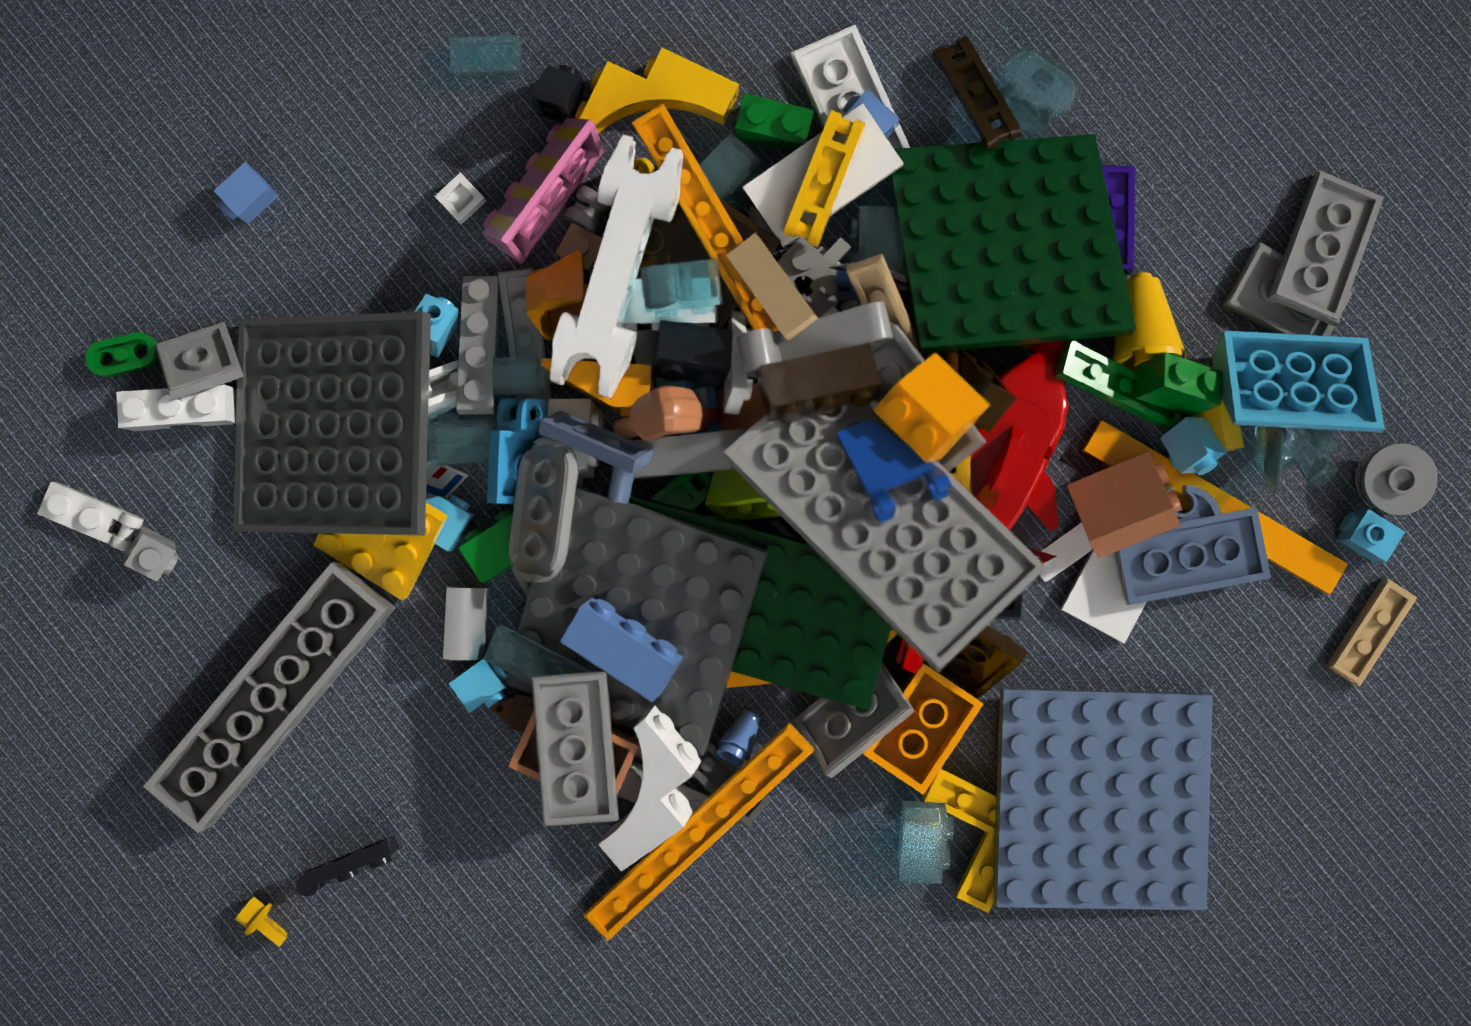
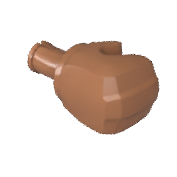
M661 386L641 396L632 405L630 416L619 419L614 423V433L629 440L639 436L645 441L652 442L669 434L694 432L700 429L702 407L694 391L676 386Z

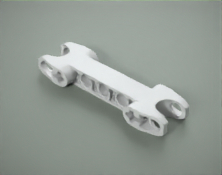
M627 135L621 137L614 153L605 166L600 182L598 203L612 206L580 316L564 312L561 315L553 338L550 381L564 385L576 362L584 358L595 359L600 365L598 394L609 399L612 398L620 380L629 367L636 343V332L622 328V324L654 218L670 222L674 216L680 197V181L684 157L682 150L671 147L659 170L651 174H641L633 169L636 142L633 140V137Z

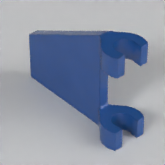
M869 419L836 432V437L869 497L873 513L879 524L894 518L892 511L896 510V505L891 495L887 492L889 489L924 477L928 492L934 502L949 496L947 489L951 488L952 484L947 474L932 462L926 463L911 447L873 420Z

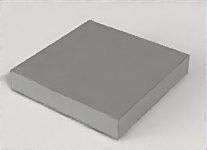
M225 322L155 344L172 400L244 377Z

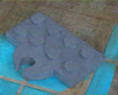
M1182 485V493L1188 497L1190 506L1183 514L1176 512L1181 526L1116 551L1126 605L1270 579L1271 575L1257 507L1222 514L1217 501L1207 491L1193 485ZM1173 487L1166 489L1167 492L1174 490Z

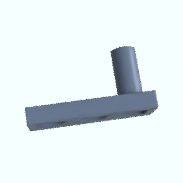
M561 410L540 421L538 434L552 440H558L568 447L613 465L607 497L614 503H629L634 473L651 463L653 449Z

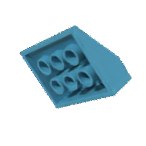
M1241 331L1223 332L1212 355L1213 368L1222 371V400L1233 425L1383 432L1385 429L1368 338Z

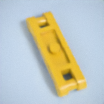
M831 110L783 234L792 238L795 235L808 239V244L818 247L856 148L863 135L866 123L856 119L854 122L843 119L841 113ZM836 132L848 136L845 145L833 141ZM804 211L817 216L813 226L801 221Z

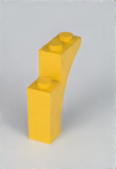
M661 48L658 56H651L646 65L644 76L647 79L607 61L603 70L598 69L590 85V89L593 92L588 102H581L575 119L590 120L595 124L599 134L605 128L624 117L652 110L663 103L666 109L699 114L724 125L739 95V84L667 49Z

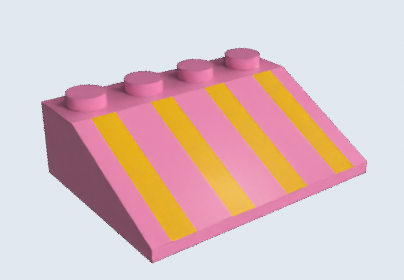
M566 118L561 126L556 124L546 138L548 143L540 154L536 152L529 159L525 167L527 173L520 182L515 181L510 185L504 195L505 203L499 211L493 210L483 224L485 230L482 234L485 238L521 265L604 153L596 126L588 119Z

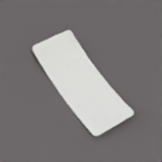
M1082 522L1041 551L1057 556L1044 563L1046 568L1040 576L1045 582L1093 550Z

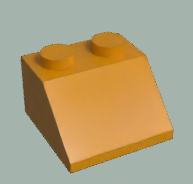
M934 353L898 381L873 411L928 463L941 460L990 404L937 353Z

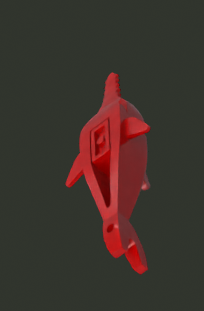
M1068 340L1031 346L1030 355L998 374L997 377L1013 393L1016 400L989 433L975 425L986 443L971 454L972 495L1009 531L1026 506L1047 529L1053 531L1058 529L1059 526L1055 488L1045 470L1065 428L1068 412L1064 381L1055 376L1063 343L1068 342ZM955 467L950 472H957V468ZM900 636L894 661L900 664V667L916 674L924 659Z

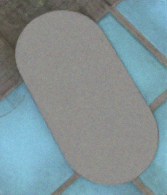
M544 436L533 442L535 445L531 450L527 449L521 459L509 540V556L511 563L516 565L519 571L516 572L522 580L533 583H546L558 575L565 563L578 474L577 459L573 449L560 443L558 440H552Z

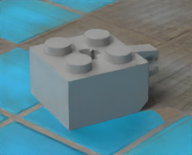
M800 237L778 260V264L796 288L798 283H801V286H803V283L810 286V295L805 297V293H803L802 297L818 318L833 306L837 308L842 302L837 299L836 272L838 271L826 267L840 265V261L851 250V246L841 237L828 251L823 246L817 250L808 244L805 238Z

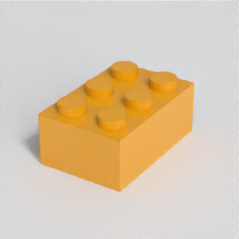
M922 663L917 673L910 672L900 687L915 712L868 750L864 751L863 755L924 795L984 703Z

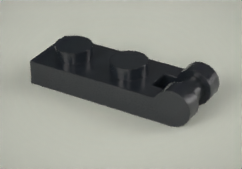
M395 835L312 868L297 880V891L302 896H311L322 888L326 881L337 878L338 883L357 876L359 874L357 869L367 864H370L371 869H375L392 861L390 855L399 849Z

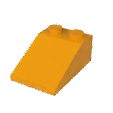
M542 358L541 366L550 375L552 359ZM578 361L573 366L568 379L564 383L617 415L626 418L630 416L632 405L641 396L655 388V377L652 376V365L629 364L612 398L609 399L598 394L600 379L599 363L596 361Z

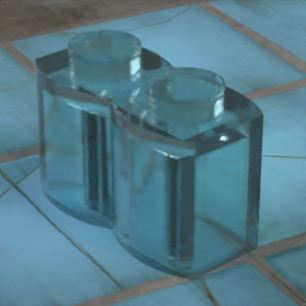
M717 259L641 267L645 311L655 312L656 319L678 317L677 309L692 308V315L715 313L714 305L722 304Z

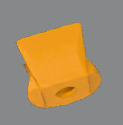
M579 250L572 252L545 268L535 270L526 277V312L547 341L553 340L559 319L564 312L580 316L589 285L584 283L583 253Z

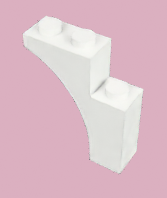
M656 706L644 713L634 727L643 760V778L638 799L634 808L619 822L610 827L598 844L621 872L684 828L693 813L687 798L682 793L677 792L675 788L693 776L701 763V759L698 757L694 746L685 741L675 730L672 720L666 714L661 713Z

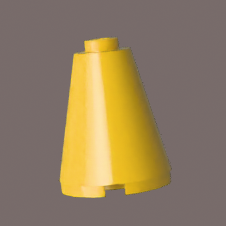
M1148 272L1131 275L1130 280H1127L1126 283L1136 330L1132 335L1115 336L1112 361L1136 372L1137 365L1165 352L1186 359L1185 349L1160 280L1152 277V274Z

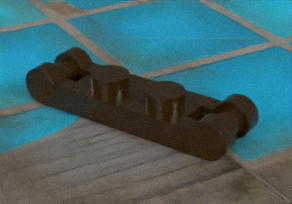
M967 36L955 40V45L948 48L942 46L933 50L936 65L946 76L980 135L981 142L987 151L997 148L999 142L1009 139L1012 141L1021 137L1022 133L1018 121ZM961 57L962 60L954 63V60ZM999 119L1002 125L993 129L990 123Z

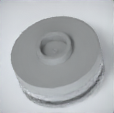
M1396 442L1383 443L1370 449L1360 460L1355 474L1356 488L1362 500L1375 510L1393 515L1411 514L1423 508L1433 497L1438 480L1436 466L1424 450L1411 444Z

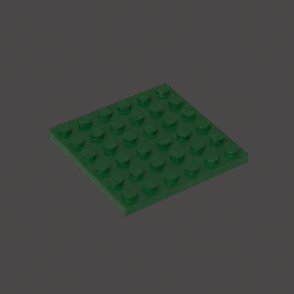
M1095 134L1006 140L999 142V146L990 151L984 148L982 142L894 149L904 163V166L889 175V182L919 353L1133 334L1136 326Z

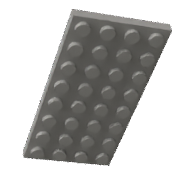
M873 400L871 403L860 407H854L852 404L840 406L833 412L822 415L816 414V412L802 414L798 419L790 422H780L779 420L768 422L767 415H765L724 451L723 458L937 673L1045 570L1046 566L938 461H933L932 463L947 474L952 484L951 488L947 489L949 496L934 502L928 492L924 477L887 490L896 505V510L892 511L894 518L879 524L873 513L869 497L836 437V432L871 419L907 444L873 411L878 405L876 401Z

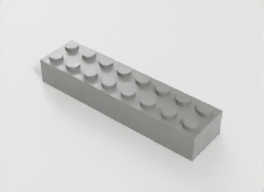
M341 562L330 563L143 787L197 833L212 827L394 611L395 607Z

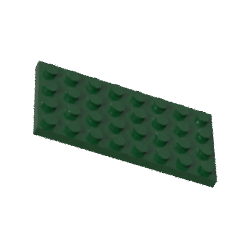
M630 494L629 503L768 550L731 670L732 672L869 711L891 625L807 541Z

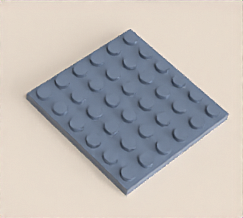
M1000 688L993 905L1001 908L1207 910L1213 695Z

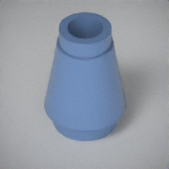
M742 710L740 716L737 717L718 741L719 749L717 754L720 758L736 766H742L745 760L750 759L761 722L757 714L748 710Z

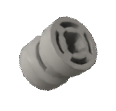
M580 185L576 193L577 200L574 206L568 208L564 217L569 222L595 234L600 226V216L602 213H606L610 206L598 203V192L596 190Z

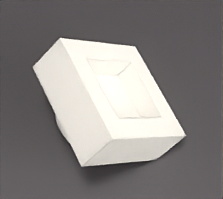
M461 172L435 195L436 199L460 224H463L486 202V199Z

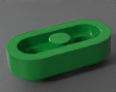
M140 332L97 341L86 352V365L91 372L103 377H115L148 369L159 360L155 344H158V342L152 336ZM142 346H146L147 354L145 357L140 358L139 349ZM108 354H111L113 361L109 366H106L104 359Z

